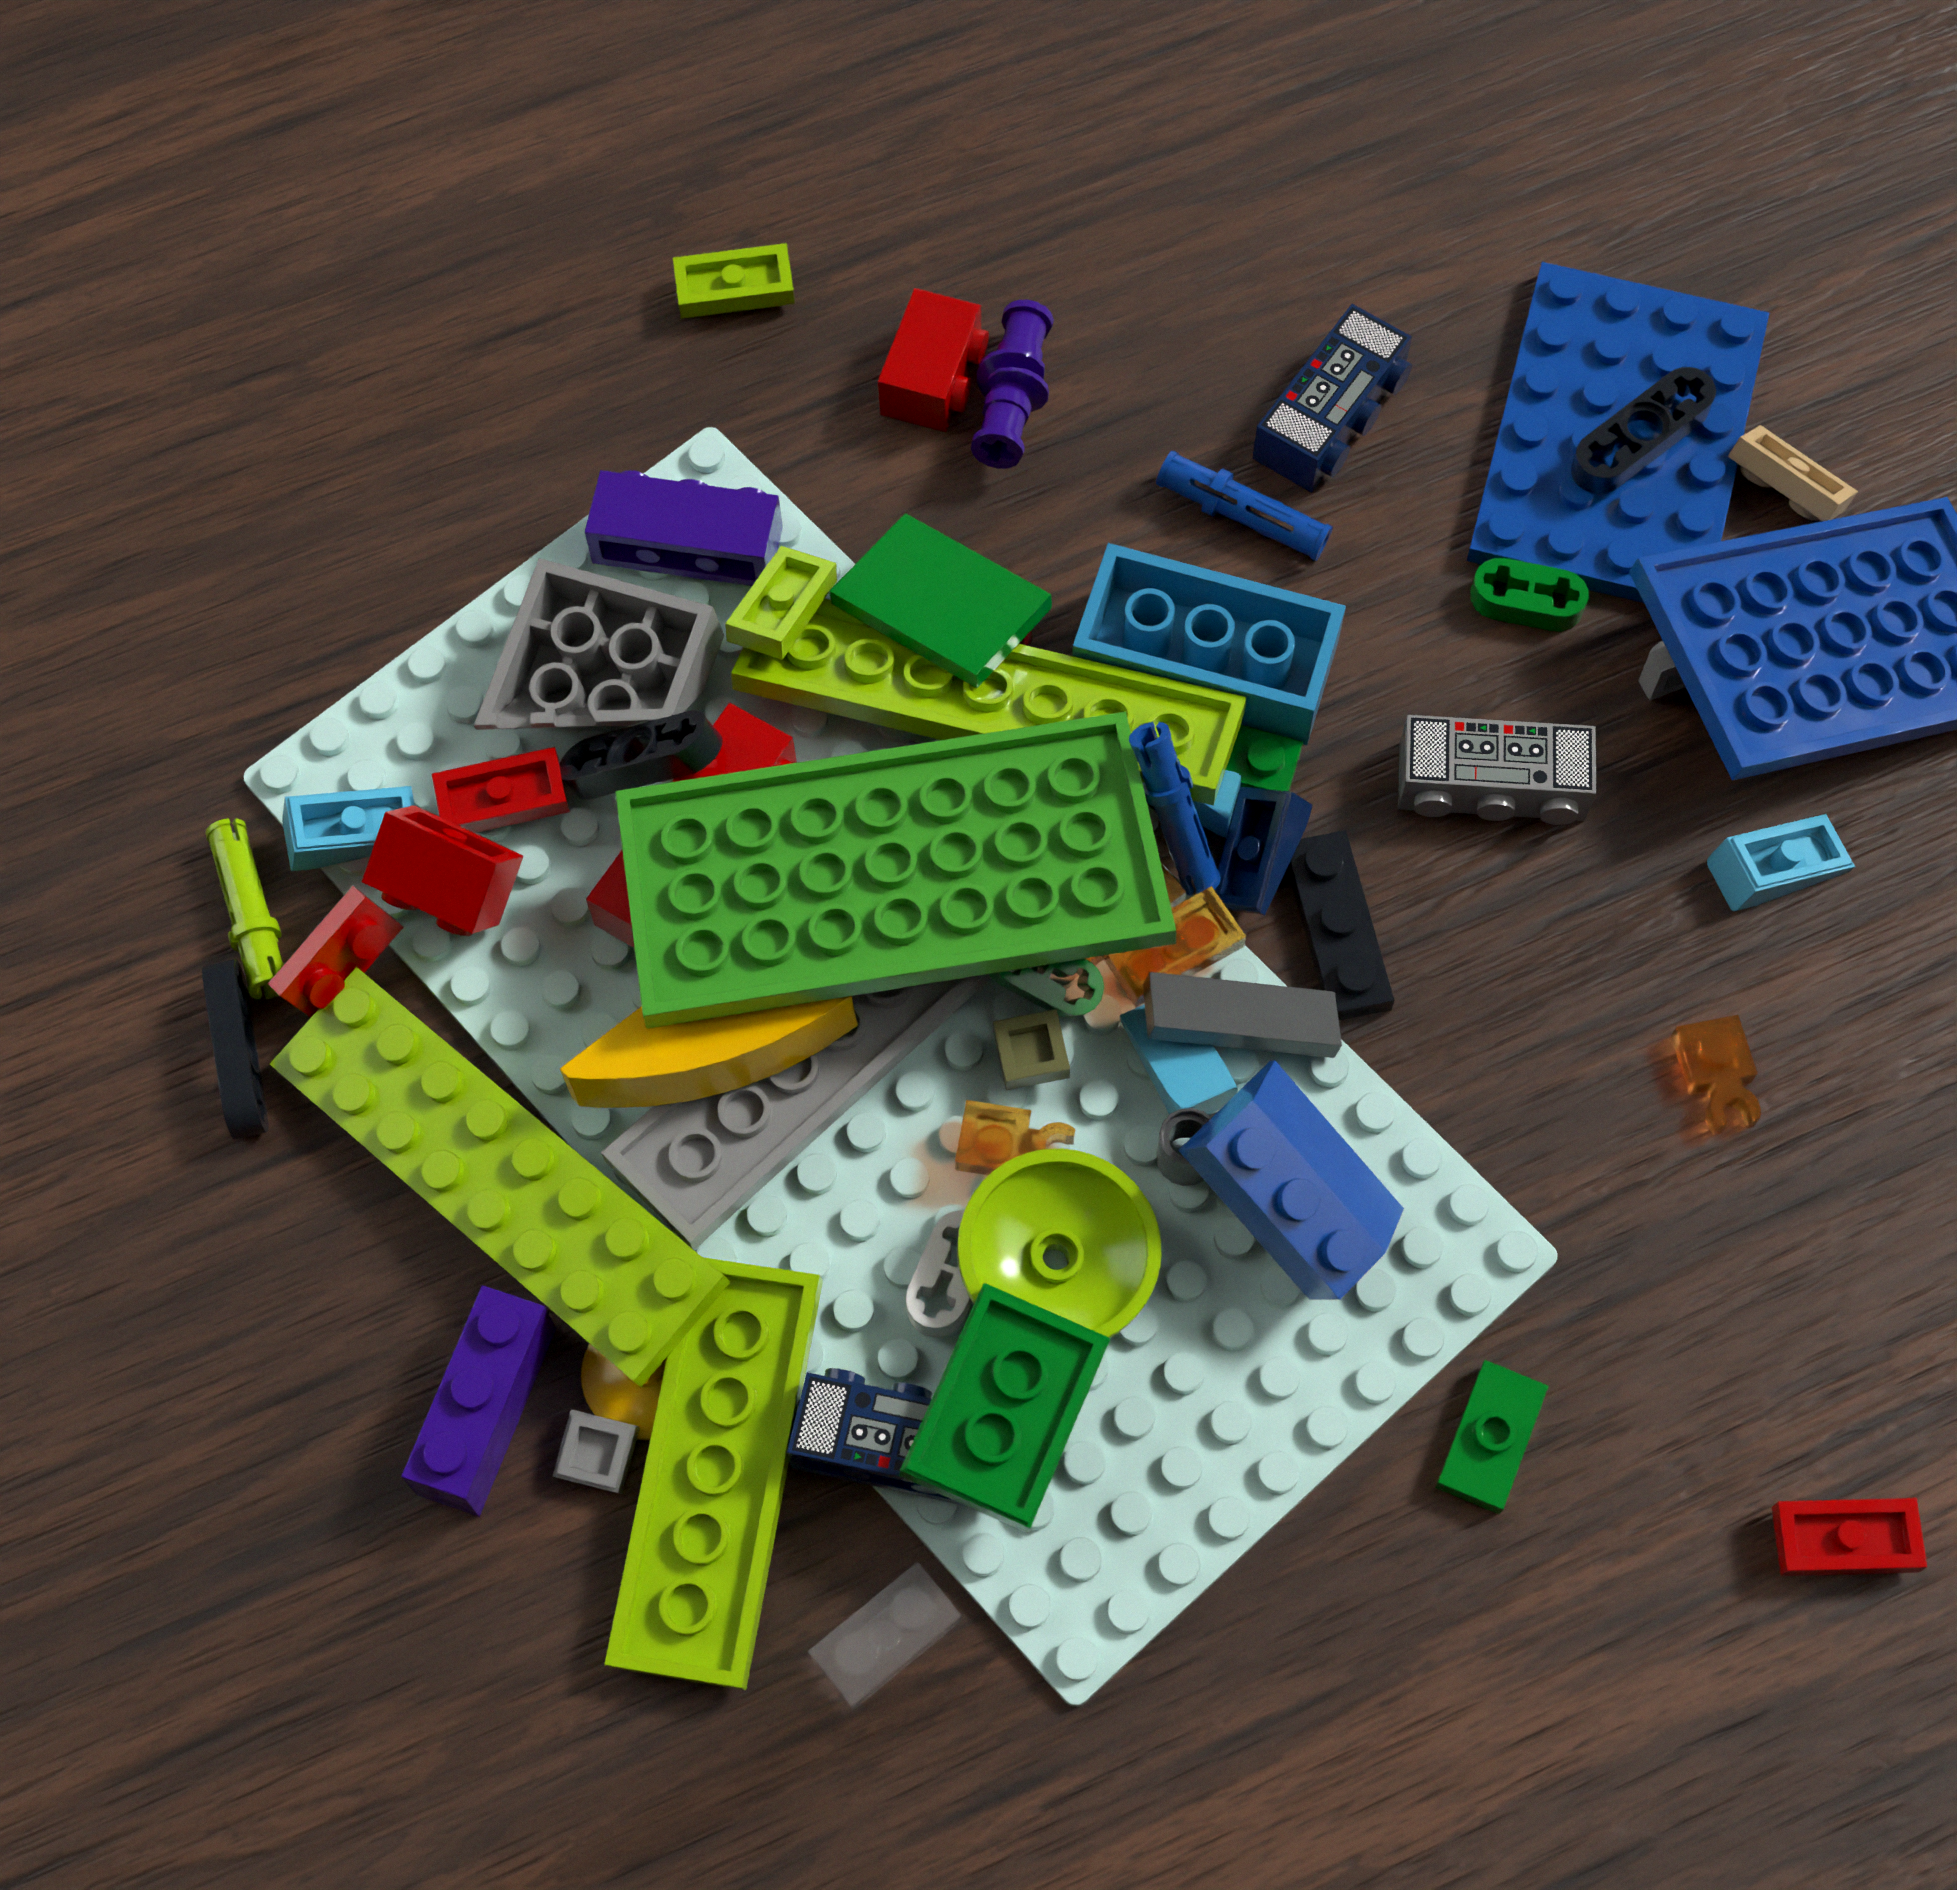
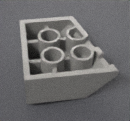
M539 558L475 720L474 727L476 730L637 725L683 713L704 691L724 638V633L714 607Z

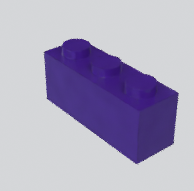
M600 470L584 533L592 564L752 586L777 552L783 525L779 495L767 494L757 488L743 487L740 489L709 486L696 479L674 481L652 478L644 473L632 470L621 473Z
M483 1285L481 1286L401 1476L416 1495L480 1517L557 1329L545 1306Z

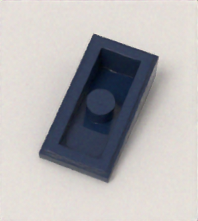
M1240 787L1218 867L1221 877L1220 884L1212 891L1208 906L1215 909L1265 915L1307 827L1313 805L1289 791Z

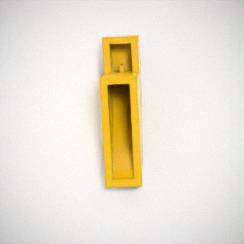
M852 996L646 1029L641 1006L562 1066L560 1071L571 1097L581 1107H651L687 1102L736 1090L780 1073L820 1052L858 1026Z

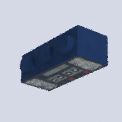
M1351 304L1257 425L1252 459L1311 493L1325 475L1333 478L1345 463L1350 452L1349 443L1358 433L1365 436L1373 427L1382 406L1380 402L1389 392L1396 395L1407 381L1412 370V364L1407 361L1412 336L1360 307Z
M837 1368L826 1369L824 1376L806 1373L787 1450L792 1469L963 1505L899 1476L900 1469L932 1400V1392L930 1390L903 1382L893 1383L891 1390L865 1385V1378L860 1374Z

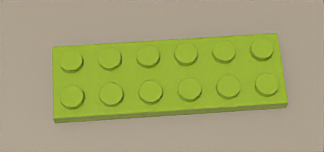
M704 1258L722 1273L730 1283L667 1356L604 1665L614 1669L746 1691L789 1465L787 1450L803 1390L823 1280L818 1274Z

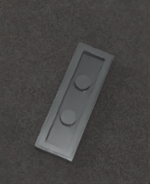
M1149 972L1143 983L1148 1039L1335 1058L1342 1047L1336 998L1333 991Z

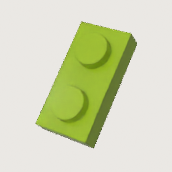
M787 243L673 257L681 318L795 304Z
M780 546L725 623L727 642L783 660L837 582L836 563Z

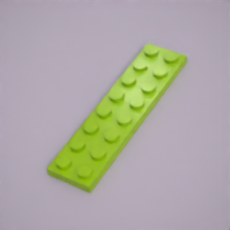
M826 598L783 660L743 647L731 672L732 690L939 740L1126 712L1131 733L1139 726L1153 722L1157 737H1159L1156 726L1159 722H1163L1170 729L1173 746L1180 764L1186 767L1191 775L1193 788H1189L1192 801L1213 806L1245 714L1247 698L1018 644L978 688H975L831 604V600ZM1139 766L1142 782H1144L1143 774Z
M356 967L344 980L345 988L325 1009L319 1008L270 1065L633 1382L642 1387L729 1285L730 1281Z

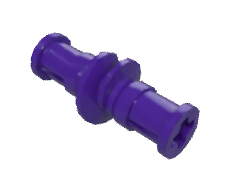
M1016 300L1004 308L1001 320L1005 330L1003 340L998 344L997 351L989 353L981 360L977 370V385L986 399L982 412L984 416L982 428L973 436L971 451L979 462L997 469H1009L1017 466L1024 454L1025 446L1021 436L1029 414L1043 408L1049 398L1048 385L1043 380L1045 364L1042 362L1043 353L1041 349L1043 340L1046 339L1053 327L1054 319L1052 313L1044 305L1031 300Z

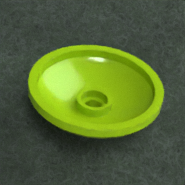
M1043 1149L1025 1153L1007 1161L991 1172L974 1191L965 1208L957 1241L959 1271L965 1289L973 1304L983 1283H986L1109 1338L1126 1328L1144 1308L1157 1282L1162 1255L1160 1231L1155 1214L1147 1198L1136 1183L1108 1161L1086 1152L1071 1149ZM1050 1250L1060 1251L1065 1255L1067 1265L1060 1270H1053L1046 1266L1043 1255Z

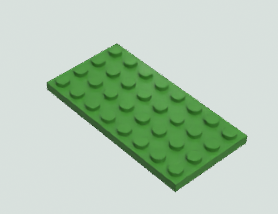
M1126 712L615 791L642 1012L646 1029L1176 944V926L1138 762L1129 743L1131 732Z

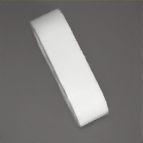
M965 1210L952 1211L940 1218L933 1228L908 1286L906 1308L909 1321L917 1331L926 1336L937 1338L947 1336L956 1331L964 1321L972 1303L963 1284L959 1265L957 1268L948 1265L951 1259V1243L946 1240L947 1236L958 1238L959 1227ZM941 1280L949 1281L947 1301L953 1307L952 1311L941 1309L935 1318L927 1317L925 1303L920 1300L921 1296L932 1298L936 1294Z

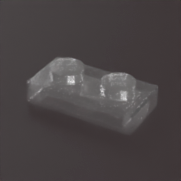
M917 1561L808 1652L852 1710H855L960 1623L962 1615Z

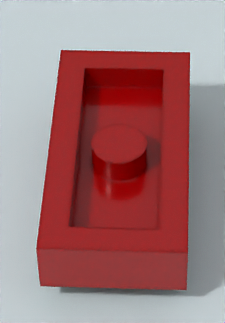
M546 748L432 773L439 816L471 832L478 833L569 813L570 810L564 781L561 777L560 762L556 748Z
M352 886L270 980L268 985L282 998L311 1018L319 1008L325 1009L345 988L344 980L356 967L365 973L404 927L356 887Z
M1917 1498L1778 1501L1772 1506L1780 1576L1920 1573L1927 1568Z

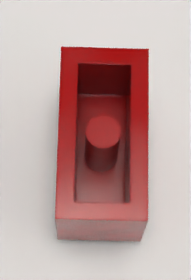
M914 288L878 379L880 415L947 432L954 411L962 413L966 407L971 389V378L967 377L972 364L980 365L987 350L989 332L981 329V305Z
M412 805L385 812L362 883L381 891L382 900L394 907L404 910L420 909L437 917L436 924L441 929L460 936H471L474 933L500 924L524 856Z

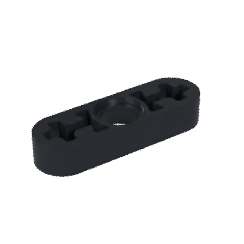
M1693 367L1674 369L1585 436L1577 446L1571 465V474L1576 484L1590 493H1610L1697 428L1708 417L1716 396V387L1711 377L1702 370ZM1676 394L1681 397L1692 394L1696 397V401L1688 398L1675 407L1672 415L1669 412ZM1636 420L1648 421L1658 429L1660 436L1653 440H1640L1630 433L1627 425ZM1616 445L1618 451L1614 455L1610 468L1605 464H1601L1596 468L1590 465L1591 458L1597 462L1604 460L1612 454Z
M697 710L686 711L579 741L561 759L559 763L561 777L580 799L590 800L614 794L615 791L638 788L696 773L704 769L716 758L721 750L723 739L702 712Z
M237 959L203 966L202 979L220 1098L229 1133L234 1140L266 1133L269 1129L268 1114L249 995L243 971Z

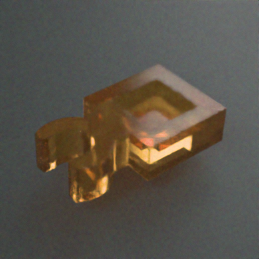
M1739 1015L1676 1026L1671 1038L1689 1095L1708 1091L1710 1103L1705 1112V1119L1711 1132L1714 1135L1720 1134L1727 1126V1119L1723 1112L1724 1107L1738 1109L1743 1116L1746 1128L1754 1127L1761 1116L1760 1104L1756 1096L1743 1088L1742 1085L1752 1083L1758 1073Z
M966 1100L955 1158V1170L989 1175L1007 1161L1025 1153L1047 1149L1053 1143L1060 1142L1074 1145L1075 1128L1066 1123L1054 1122L1045 1125L1040 1130L1030 1128L1031 1110Z

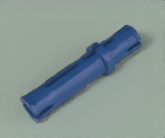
M1173 450L1167 455L1158 473L1156 485L1166 487L1202 505L1201 511L1211 517L1219 513L1257 531L1263 536L1310 556L1312 560H1318L1330 538L1333 526L1325 525L1284 505L1280 501L1269 498L1234 481L1233 473L1223 468L1217 473L1180 456L1179 453ZM1195 481L1236 499L1237 504L1196 485ZM1251 507L1293 526L1294 530L1292 531L1252 512Z
M1149 722L1136 728L1129 736V743L1143 774L1144 782L1142 784L1146 801L1154 807L1157 813L1160 827L1177 869L1183 892L1192 896L1194 889L1191 880H1193L1197 896H1202L1216 889L1220 884L1221 877L1211 856L1205 833L1191 798L1189 788H1193V781L1189 770L1180 764L1168 725L1163 722L1158 723L1156 728L1159 737H1157L1154 723Z

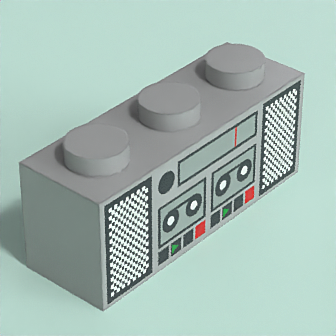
M1407 715L1399 743L1398 809L1415 810L1416 813L1427 817H1440L1449 813L1477 814L1480 818L1490 821L1507 820L1513 816L1540 818L1543 822L1553 825L1569 824L1576 820L1585 821L1596 795V726Z

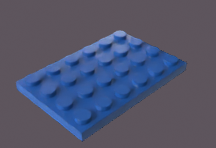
M1541 262L1466 561L1482 565L1485 561L1493 558H1508L1564 569L1582 578L1588 590L1644 603L1629 573L1638 558L1721 542L1738 464L1729 458L1728 455L1738 439L1744 435L1770 312ZM1693 367L1702 370L1711 377L1716 387V396L1708 417L1697 428L1610 493H1590L1576 484L1571 474V465L1577 446L1585 436L1674 369ZM1676 394L1669 412L1672 415L1677 405L1688 398L1696 401V397L1692 394L1686 397ZM1636 420L1627 425L1630 433L1640 440H1653L1660 436L1658 429L1648 421ZM1616 445L1612 454L1604 460L1597 462L1591 458L1590 465L1596 468L1601 464H1605L1610 468L1614 455L1618 451Z
M1948 497L1640 557L1629 571L1732 781L1957 730V513Z

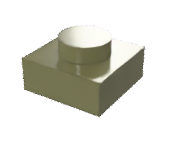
M1057 1009L993 1021V1034L1006 1090L1070 1078V1065Z

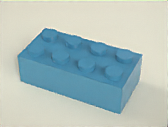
M1108 543L1073 644L1072 656L1247 697L1245 714L1241 725L1302 741L1303 745H1308L1339 642L1346 606Z

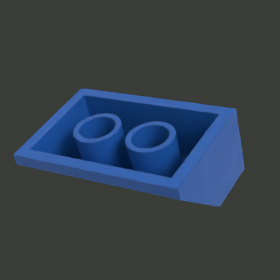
M1275 1060L1269 1061L1178 1150L1309 1300H1340L1386 1253L1404 1210L1395 1197Z

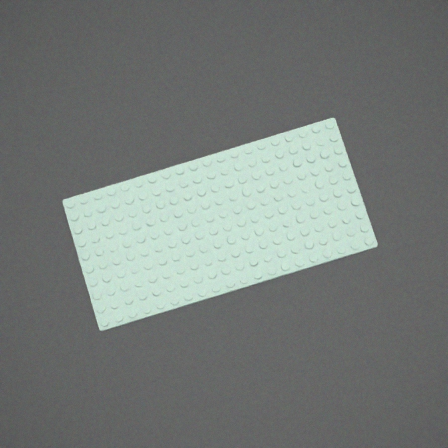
M708 427L701 430L644 473L652 478L674 481L696 479L709 486L730 489L753 487L767 494L779 495L783 529L778 549L780 546H784L835 562L837 582L855 565L843 551L716 428ZM587 515L251 765L244 773V781L251 792L282 826L284 799L287 796L404 786L412 787L415 806L439 816L432 773L551 747L556 748L560 762L572 746L585 738L633 726L476 730L474 727L475 720L539 558L714 607L724 633V638L704 691L686 710L702 712L712 725L730 702L792 736L797 763L905 746L910 740L918 743L940 740L732 690L731 672L743 647L727 642L725 623L752 586L592 564L584 533L589 516ZM829 592L828 595L826 596V599H830V600H831V598H830V592ZM673 779L666 780V781H662V782H658V783H654V784H650V785H646V786L657 785V784H664V783H670V782H672ZM564 782L569 813L476 833L524 857L500 924L474 933L471 936H460L441 929L436 924L437 917L420 909L404 910L383 901L381 891L362 883L370 857L320 868L343 895L352 886L356 887L404 927L389 944L394 952L562 1140L678 1236L604 1161L601 1154L604 1149L653 1106L624 1108L581 1107L571 1097L560 1071L562 1066L642 1006L635 948L595 926L586 901L587 896L622 850L616 793L583 800ZM1162 863L1161 866L1176 926V944L1085 958L1100 971L1104 982V992L1100 1003L1089 1013L1067 1018L1058 1016L1070 1065V1078L1011 1090L1005 1089L993 1034V1021L1047 1010L991 979L694 1250L704 1258L812 1273L821 1276L823 1284L806 1373L824 1376L825 1370L828 1368L844 1369L865 1378V1385L891 1390L893 1383H910L930 1390L933 1397L974 1305L972 1302L960 1327L947 1336L937 1338L926 1336L917 1331L909 1321L906 1308L908 1286L933 1228L940 1218L952 1211L965 1210L974 1191L999 1166L1017 1156L1037 1150L1071 1149L1086 1152L1115 1165L1136 1183L1150 1203L1160 1231L1162 1255L1157 1282L1151 1296L1138 1316L1126 1328L1111 1337L1030 1531L1026 1533L968 1506L873 1486L1068 1705L1073 1707L1082 1706L1541 1279L1557 1261L1556 1249L1342 1039V1047L1335 1058L1214 1046L1238 1087V1091L1269 1061L1275 1060L1404 1208L1386 1253L1340 1300H1309L1205 1180L1196 1185L1182 1186L1172 1183L1162 1175L1157 1166L1156 1154L1159 1132L1163 1121L1169 1116V1113L1119 1019L1120 1015L1145 1004L1143 983L1149 972L1286 986L1193 894L1192 896L1185 894L1181 888L1180 881ZM1039 966L1029 968L1037 972ZM1077 973L1065 978H1060L1053 974L1050 975L1049 979L1066 989V995L1063 1000L1068 1002L1071 999L1083 998L1084 991L1077 986L1079 979ZM1179 1138L1172 1142L1171 1147L1176 1153L1183 1156L1178 1150L1190 1138ZM947 1236L946 1240L951 1243V1259L948 1265L957 1268L958 1238ZM1050 1250L1043 1255L1044 1263L1053 1270H1060L1067 1265V1259L1060 1251ZM942 1279L936 1294L932 1298L921 1296L920 1300L925 1303L927 1317L935 1318L941 1309L952 1311L953 1307L947 1301L949 1281Z

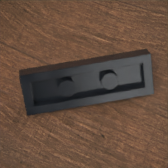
M1346 830L1301 839L1287 869L1320 989L1335 992L1339 1020L1392 1010L1395 1001Z

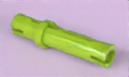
M229 818L212 823L206 829L205 834L210 844L232 924L231 931L228 932L230 945L233 950L240 954L248 983L249 995L252 998L260 999L262 997L260 986L263 985L265 998H274L279 996V994L268 983L284 965L277 943L278 938H281L282 935L277 920L270 917L249 844L245 822L235 818L233 821L235 832L232 833Z

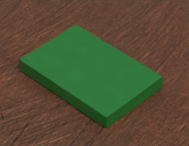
M906 513L829 591L831 604L975 688H978L1052 608L1050 593Z
M983 1283L900 1469L899 1476L1028 1533L1111 1338Z

